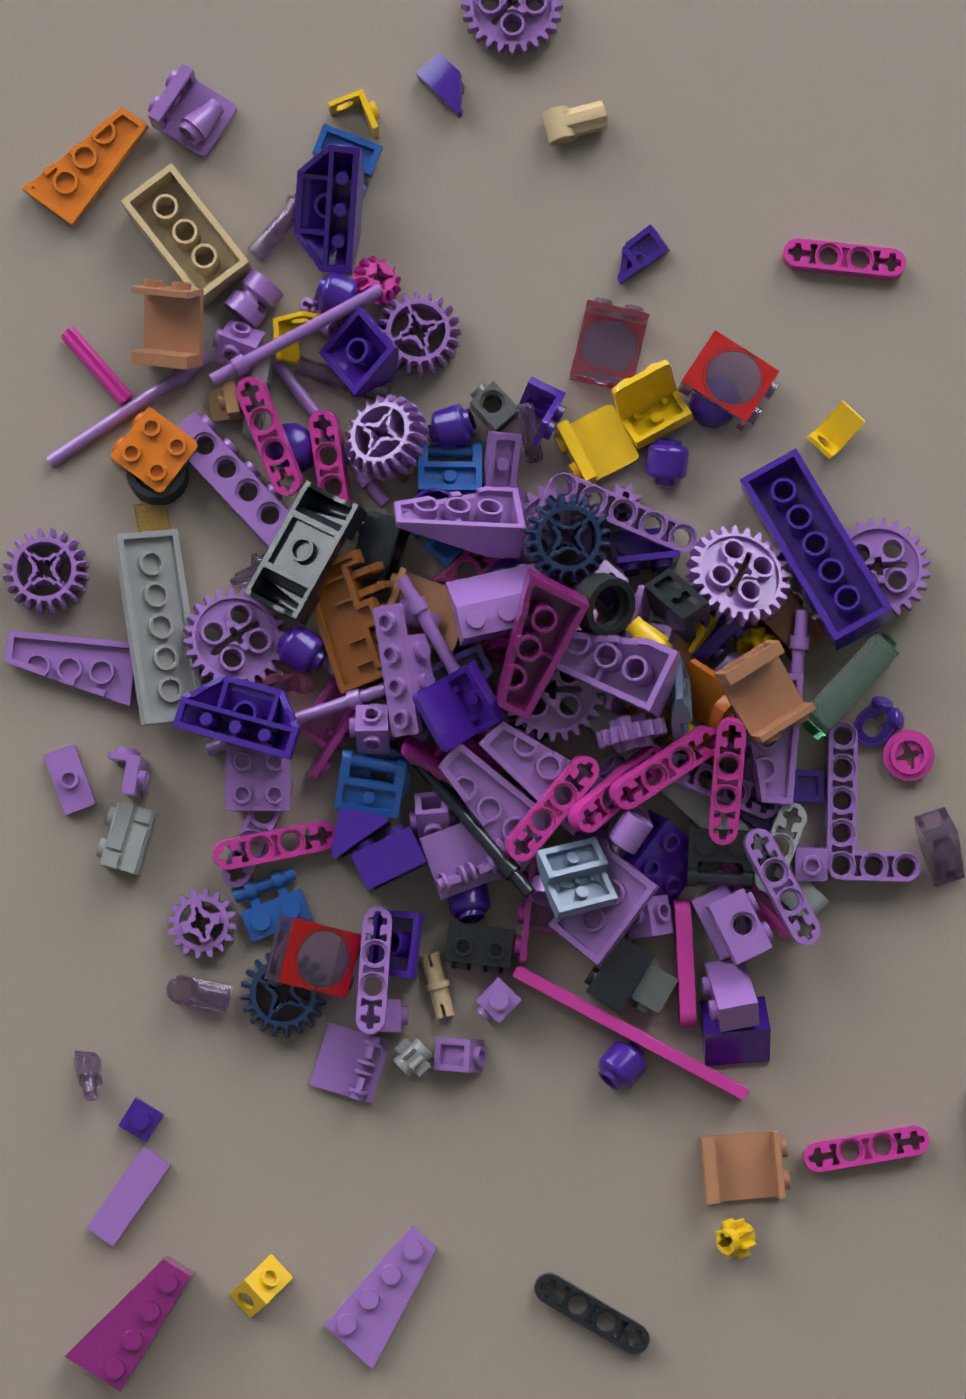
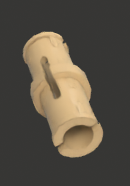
M439 951L430 953L433 967L431 966L429 954L419 956L427 981V985H424L425 990L430 992L436 1015L435 1019L445 1017L442 1004L444 1005L446 1017L456 1014L448 990V986L451 984L449 979L446 980Z

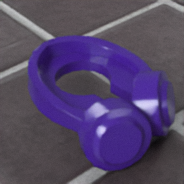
M882 696L873 697L871 704L863 709L855 719L854 727L858 733V742L865 746H877L884 743L895 730L903 728L904 717L899 708H893V702L888 698ZM881 713L887 714V719L881 724L882 729L879 735L871 737L865 734L863 723L867 719H876Z

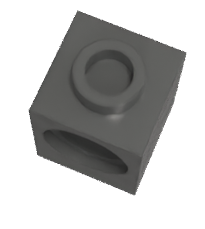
M494 381L488 386L483 383L471 394L470 409L490 431H502L519 415L518 406ZM494 399L502 407L498 412L490 413L484 409V403Z
M650 963L629 997L635 1001L632 1007L648 1016L651 1011L659 1014L678 979Z

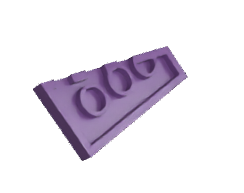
M8 631L5 663L129 707L132 706L134 674L129 642Z
M461 743L452 748L438 768L488 835L505 855L511 858L506 853L505 841L535 803ZM538 812L533 818L534 827L538 830L546 829L550 824L548 813ZM527 826L523 829L524 832L528 833L523 841L516 839L513 843L516 846L515 854L519 851L527 852L528 848L525 846V843L530 837L534 838L535 841L539 838ZM535 855L531 859L524 862L515 860L517 864L521 867V873L526 868V866L531 862V860L535 857Z
M413 1225L324 1324L372 1370L437 1248Z

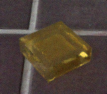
M144 502L133 505L138 532L171 529L166 504L151 505Z

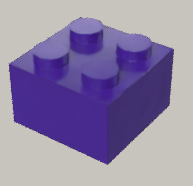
M399 824L385 831L386 838L376 843L370 838L354 846L357 852L351 854V857L369 892L428 865L410 826L404 829L402 824Z

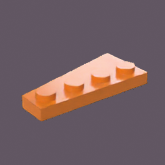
M121 107L92 130L91 135L81 143H76L67 151L68 153L55 164L51 163L42 171L43 173L32 182L29 181L21 189L74 228L149 127L127 109Z

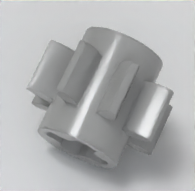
M406 1038L394 1048L399 1054L393 1061L408 1077L412 1076L415 1072L421 1077L432 1067L427 1061L433 1055L418 1038L411 1043Z

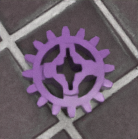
M641 713L609 721L610 728L596 732L599 749L615 747L616 754L652 746L654 745V737L663 736L668 732L664 717L648 719L647 713Z
M204 888L202 894L198 896L196 890L191 889V898L187 899L185 896L180 895L178 897L182 904L180 906H170L172 911L175 912V916L167 917L166 921L174 923V928L168 930L167 933L168 935L177 936L173 943L175 947L181 944L185 945L183 954L188 955L191 950H195V958L200 959L203 951H206L209 958L214 957V948L217 947L222 952L226 950L223 945L224 940L233 942L234 938L228 933L229 930L238 928V925L230 923V919L234 918L237 914L236 912L227 911L231 904L230 900L223 901L222 903L219 901L221 898L220 892H216L212 897H209V889ZM203 901L214 904L220 912L210 913L205 910ZM191 906V914L188 920L181 923L184 911ZM199 913L202 914L203 918L210 919V924H207L205 927V933L200 928L194 927V923L199 921ZM223 924L220 936L214 941V930L217 925ZM192 933L198 936L201 945L191 943L184 935Z

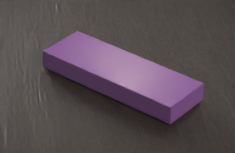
M144 1146L86 1228L113 1247L168 1171L171 1164Z

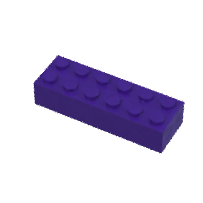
M796 448L740 479L744 495L777 550L781 551V558L783 561H787V568L836 651L894 620L892 607Z

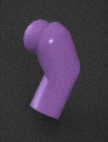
M306 297L300 303L301 311L320 315L324 313L319 310L318 301L312 297ZM333 322L316 332L331 338L339 327L337 323Z

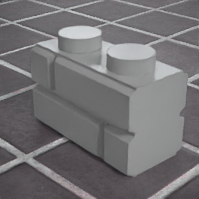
M117 802L116 808L110 807L106 818V826H110L107 839L101 838L96 854L97 857L101 858L99 864L140 875L158 813L122 802Z

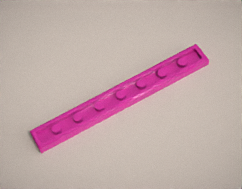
M520 965L516 967L512 977L744 1101L749 1092L747 1087Z

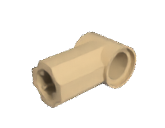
M602 100L573 108L557 106L541 114L550 146L568 144L574 141L577 136L605 130L609 126Z

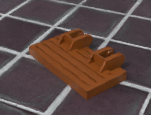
M354 549L337 556L317 592L321 599L313 611L341 694H346L348 691L383 679L377 634L373 630L375 628L373 609L380 607L377 597L372 596L389 590L391 585L388 580H382L366 588L363 587L361 579L380 573L385 567L383 562L379 561L353 571V567L365 563L360 549Z

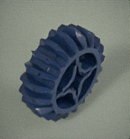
M557 494V505L554 504L550 497L545 498V504L548 509L544 510L540 505H536L534 509L540 515L537 519L529 515L526 519L528 522L535 524L534 528H523L524 534L532 535V540L523 541V546L534 547V551L526 555L527 559L531 560L539 557L534 568L540 570L547 565L544 576L548 578L557 570V581L562 582L564 580L565 572H568L570 581H576L577 570H579L582 577H588L589 572L586 566L589 565L592 569L598 570L599 565L593 559L598 557L605 560L607 557L605 553L599 551L600 546L610 547L611 542L601 540V535L611 533L610 528L600 529L599 527L600 524L607 521V517L599 516L595 518L594 515L599 511L600 507L594 505L587 510L589 499L586 497L580 501L579 505H576V494H570L568 503L565 501L564 494ZM563 510H572L582 516L577 521L574 520L570 525L565 526L552 515ZM545 523L553 533V541L546 552L541 543V533ZM587 524H589L592 532V542L588 552L580 540L581 533ZM558 529L569 532L570 529L574 530L570 538L575 546L564 543V546H561L560 542L563 537ZM568 549L581 559L569 565H560L552 561L556 555Z
M281 949L277 952L278 960L274 961L271 953L265 954L268 962L265 966L259 959L254 961L259 971L257 973L250 969L246 971V974L254 979L252 983L244 981L241 983V987L250 988V994H242L240 999L244 1001L251 1000L252 1005L244 1007L243 1011L244 1013H249L253 1010L256 1012V1015L250 1019L251 1024L257 1023L260 1019L264 1021L260 1026L261 1032H265L269 1025H272L273 1037H277L280 1028H284V1035L286 1038L291 1037V1027L295 1026L296 1032L299 1035L304 1033L301 1025L302 1022H305L310 1028L314 1027L315 1024L309 1018L310 1015L313 1014L321 1018L323 1013L315 1009L316 1005L326 1006L328 1001L318 999L321 992L311 990L309 1003L298 995L296 986L290 985L289 993L299 1003L294 1000L288 1002L285 999V1003H279L276 1008L280 994L270 984L275 987L281 986L282 988H284V984L275 982L265 975L270 970L283 965L285 953ZM304 955L300 962H298L300 972L305 975L310 984L318 986L317 982L323 981L326 977L324 974L314 977L312 973L318 969L319 965L314 963L307 968L305 964L308 962L309 956ZM259 985L265 987L272 995V1003L267 1014L259 1003ZM289 1004L305 1011L298 1018L291 1021L275 1019L282 1008Z

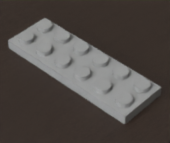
M178 529L116 534L113 536L141 726L173 723L181 695L192 692L202 686L199 668L196 670L191 669L196 659L185 658L186 652L192 648L182 646L183 640L191 637L183 633L184 626H192V624L186 620L191 612Z

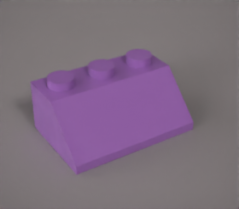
M535 563L446 582L460 645L463 646L511 635L527 567L542 575L545 573L544 569L536 570L534 568Z

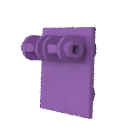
M226 746L225 811H290V760L237 746Z
M462 823L419 838L441 900L501 878V874L497 871L499 868Z
M328 1022L310 1085L349 1096L355 1100L372 1103L391 1040L367 1035L361 1031Z

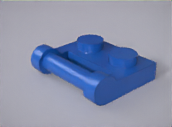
M473 442V446L462 445L449 450L443 449L440 445L426 444L421 446L425 456H418V493L434 487L446 490L448 493L460 491L462 495L476 493V488L482 487V443ZM428 458H473V462L428 461Z
M343 750L334 808H346L398 819L408 761L398 759V762L354 755L353 751ZM354 767L395 774L394 783L352 777L349 776L350 768Z

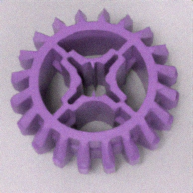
M416 290L412 300H409L408 295L403 293L401 294L403 303L399 304L397 300L392 299L390 304L394 311L383 308L382 315L388 320L378 319L377 324L381 329H384L383 331L397 347L401 345L403 348L415 347L422 356H410L399 349L396 371L404 364L406 365L405 375L410 376L412 373V368H417L418 377H423V368L428 367L430 374L433 375L436 373L434 364L437 363L441 368H446L447 363L443 357L445 356L453 360L455 353L450 348L460 347V341L453 338L462 334L461 328L453 327L459 323V317H448L453 312L451 305L441 309L444 298L439 297L434 303L431 302V292L426 293L425 299H420V293ZM415 311L428 312L437 317L439 321L435 322L434 319L424 321L419 318ZM406 315L409 323L408 327L399 332V336L392 338L395 324L401 317ZM414 322L416 324V327L419 328L420 332H423L424 334V346L422 345L421 340L418 339L416 335H414ZM445 330L442 344L435 352L431 353L429 341L437 336L439 331Z
M389 394L386 399L377 396L375 404L366 401V409L364 411L356 409L357 419L349 420L352 429L344 432L349 439L344 443V446L349 451L347 456L355 465L354 467L359 472H363L368 478L374 479L376 477L378 480L385 481L387 476L396 480L399 471L402 474H407V467L410 464L417 466L415 459L417 456H425L421 446L429 444L428 439L424 435L430 431L428 426L424 424L426 422L425 416L414 403H410L404 397L396 398Z
M37 528V538L33 539L32 535L26 532L24 537L27 542L24 545L18 539L14 541L15 546L19 548L17 553L7 550L6 554L13 559V562H3V567L7 570H12V572L4 574L3 580L13 582L6 590L10 594L18 592L14 597V601L17 604L26 599L24 603L26 610L30 611L36 604V612L43 614L45 606L48 605L49 612L56 614V604L59 603L63 610H67L68 604L65 600L70 598L74 603H77L79 599L73 594L76 589L83 593L86 591V588L79 581H87L90 579V576L85 572H80V570L89 568L90 563L85 560L79 561L86 555L84 549L75 550L79 544L75 538L66 543L69 536L66 532L63 531L56 539L57 533L54 528L49 529L47 537H45L44 531L41 528ZM42 547L61 549L57 554L53 552L49 557L45 558L39 557L33 552ZM69 557L71 575L66 584L60 577V570L65 564L64 560ZM27 559L32 564L33 570L28 578L29 582L24 586L22 567ZM36 561H39L43 566L46 565L48 568L52 564L50 570L57 581L50 577L47 578L45 575L43 578H40L43 573L36 564ZM48 584L55 586L59 590V592L49 596L32 594L36 588L39 590Z

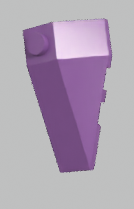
M485 486L476 488V493L462 495L460 491L449 492V497L436 500L431 496L394 502L393 509L397 528L486 557L501 559L520 558L525 535L523 528H526L518 488Z
M575 632L556 670L659 718L673 690L679 652L649 638L638 637L637 639L616 635L598 636Z

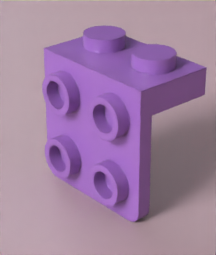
M183 63L178 71L174 69L168 76L165 83L167 87L162 95L155 96L150 103L148 117L152 127L196 155L206 157L236 114L237 108L233 102L196 79L194 70ZM212 98L222 106L224 113L217 120L205 142L192 145L178 130V127L182 124L181 119Z

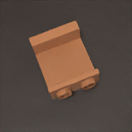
M144 279L143 285L131 287V293L144 294V348L131 351V364L185 370L203 366L204 289L191 288V282L181 281L172 282V286L163 285V280Z
M404 567L400 568L398 574L392 573L389 581L391 588L387 590L391 592L388 604L382 603L381 606L396 604L400 597L406 599L396 580L408 575L419 596H424L429 605L427 609L442 616L438 629L454 655L459 637L446 586L408 573L407 568ZM407 629V634H425V631ZM427 636V641L430 646V649L435 650Z
M766 640L714 673L736 715L745 725L746 733L750 740L754 742L769 744L782 736L781 731L790 725L795 727L809 719L807 714L817 709L814 703L803 701L780 660L779 655L784 653L785 650L779 640Z
M779 1131L699 1136L704 1202L707 1205L720 1204V1201L770 1197L786 1198L785 1190H790L791 1184L789 1170L783 1171L782 1157H788L786 1137L781 1138Z

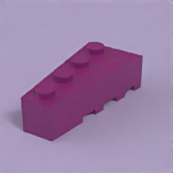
M528 567L496 693L498 707L527 721L590 606L585 595Z
M167 1255L64 1357L121 1392L195 1272Z

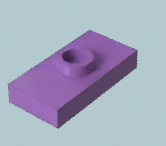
M75 744L44 755L66 816L97 805Z

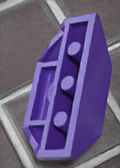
M328 144L297 171L293 234L321 272L353 274L361 234L365 175L361 147Z
M225 674L192 692L181 695L172 725L174 728L212 740L292 760L301 729L284 690Z

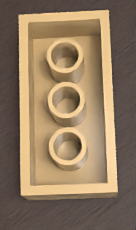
M172 163L121 200L125 212L179 281L191 282V288L204 289L203 308L244 278L251 270L248 259Z

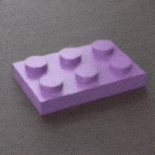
M606 847L603 851L609 863L605 871L618 896L616 904L560 919L554 917L549 923L550 927L597 965L604 963L660 888L609 847Z

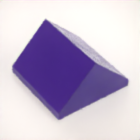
M358 306L319 351V354L351 392L359 396L395 379L399 348L366 310Z
M339 807L331 854L337 861H340L356 850L354 846L373 838L389 827L391 823L385 815Z
M388 910L393 922L389 976L416 979L425 915L422 913ZM380 913L375 914L373 919L374 937L371 936V939H379L386 942L387 936L380 937L381 925H386L387 920H383ZM377 945L369 947L368 961L374 964L381 962L385 956L384 949Z
M765 996L756 997L759 1010V1025L725 1032L720 1031L717 1019L711 1020L708 1008V1001L710 1000L700 1001L704 1065L770 1061L771 1028Z

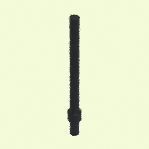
M411 764L499 867L497 871L506 881L510 880L525 898L529 897L535 889L520 872L521 867L517 862L505 855L444 782L434 778L429 771L419 765Z

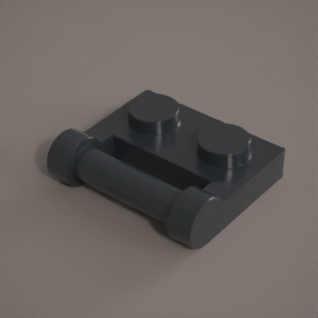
M689 828L687 887H697V884L732 885L752 890L753 866L742 845L743 838L748 831L738 830L737 837L733 842L727 845H720L712 841L708 829ZM716 829L719 831V836H725L726 831H729ZM698 861L743 863V873L698 871Z

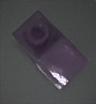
M943 807L915 816L918 842L934 887L965 878L958 830L946 808Z

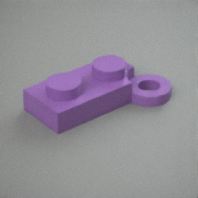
M488 431L482 487L518 488L520 501L525 503L526 493L520 486L516 485L522 435L511 432Z

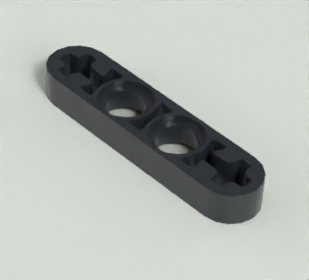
M546 1272L536 1279L534 1285L535 1293L543 1303L629 1353L639 1354L648 1347L650 1341L649 1334L646 1328L639 1322L555 1273ZM551 1279L555 1280V1288L564 1293L565 1286L571 1289L564 1296L562 1306L556 1304L560 1297L554 1293H550L548 1296L543 1295L544 1289L540 1286L543 1281L549 1283ZM575 1295L583 1296L587 1301L585 1311L580 1314L572 1313L568 1308L569 1300ZM603 1312L612 1313L615 1317V1325L610 1330L604 1331L597 1326V1317ZM622 1320L628 1322L624 1329L630 1333H634L636 1330L641 1331L640 1337L643 1340L641 1344L635 1343L633 1346H629L628 1337L620 1333L619 1339L613 1337L619 1331Z

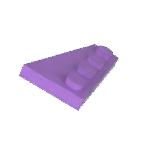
M788 673L802 698L804 674ZM790 725L781 731L782 736L769 744L751 741L748 736L758 802L793 805L800 725L795 727Z
M500 721L478 744L535 801H538L570 762V760L552 751L503 721ZM577 765L576 768H578L579 774L575 779H570L567 776L565 781L572 783L579 790L581 785L577 784L576 781L581 776L589 777L591 773ZM598 777L584 796L603 780ZM561 786L556 789L554 799L557 804L564 805L570 801L571 791L568 787ZM609 789L603 794V803L609 798ZM583 812L584 815H585V818H586V816H587L589 813H591V812ZM567 815L560 825L569 834L574 835L577 831L573 830L570 826Z

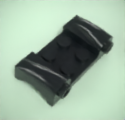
M306 480L244 593L254 601L306 626L321 599L317 595L319 588L346 539L353 541L367 512L358 504L341 499Z

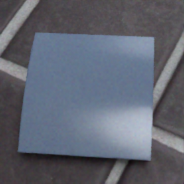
M679 655L674 686L670 694L671 726L674 741L689 732V722L692 721L691 679L681 655Z
M596 837L536 852L535 855L541 880L556 919L616 904L618 896L605 871L609 863Z

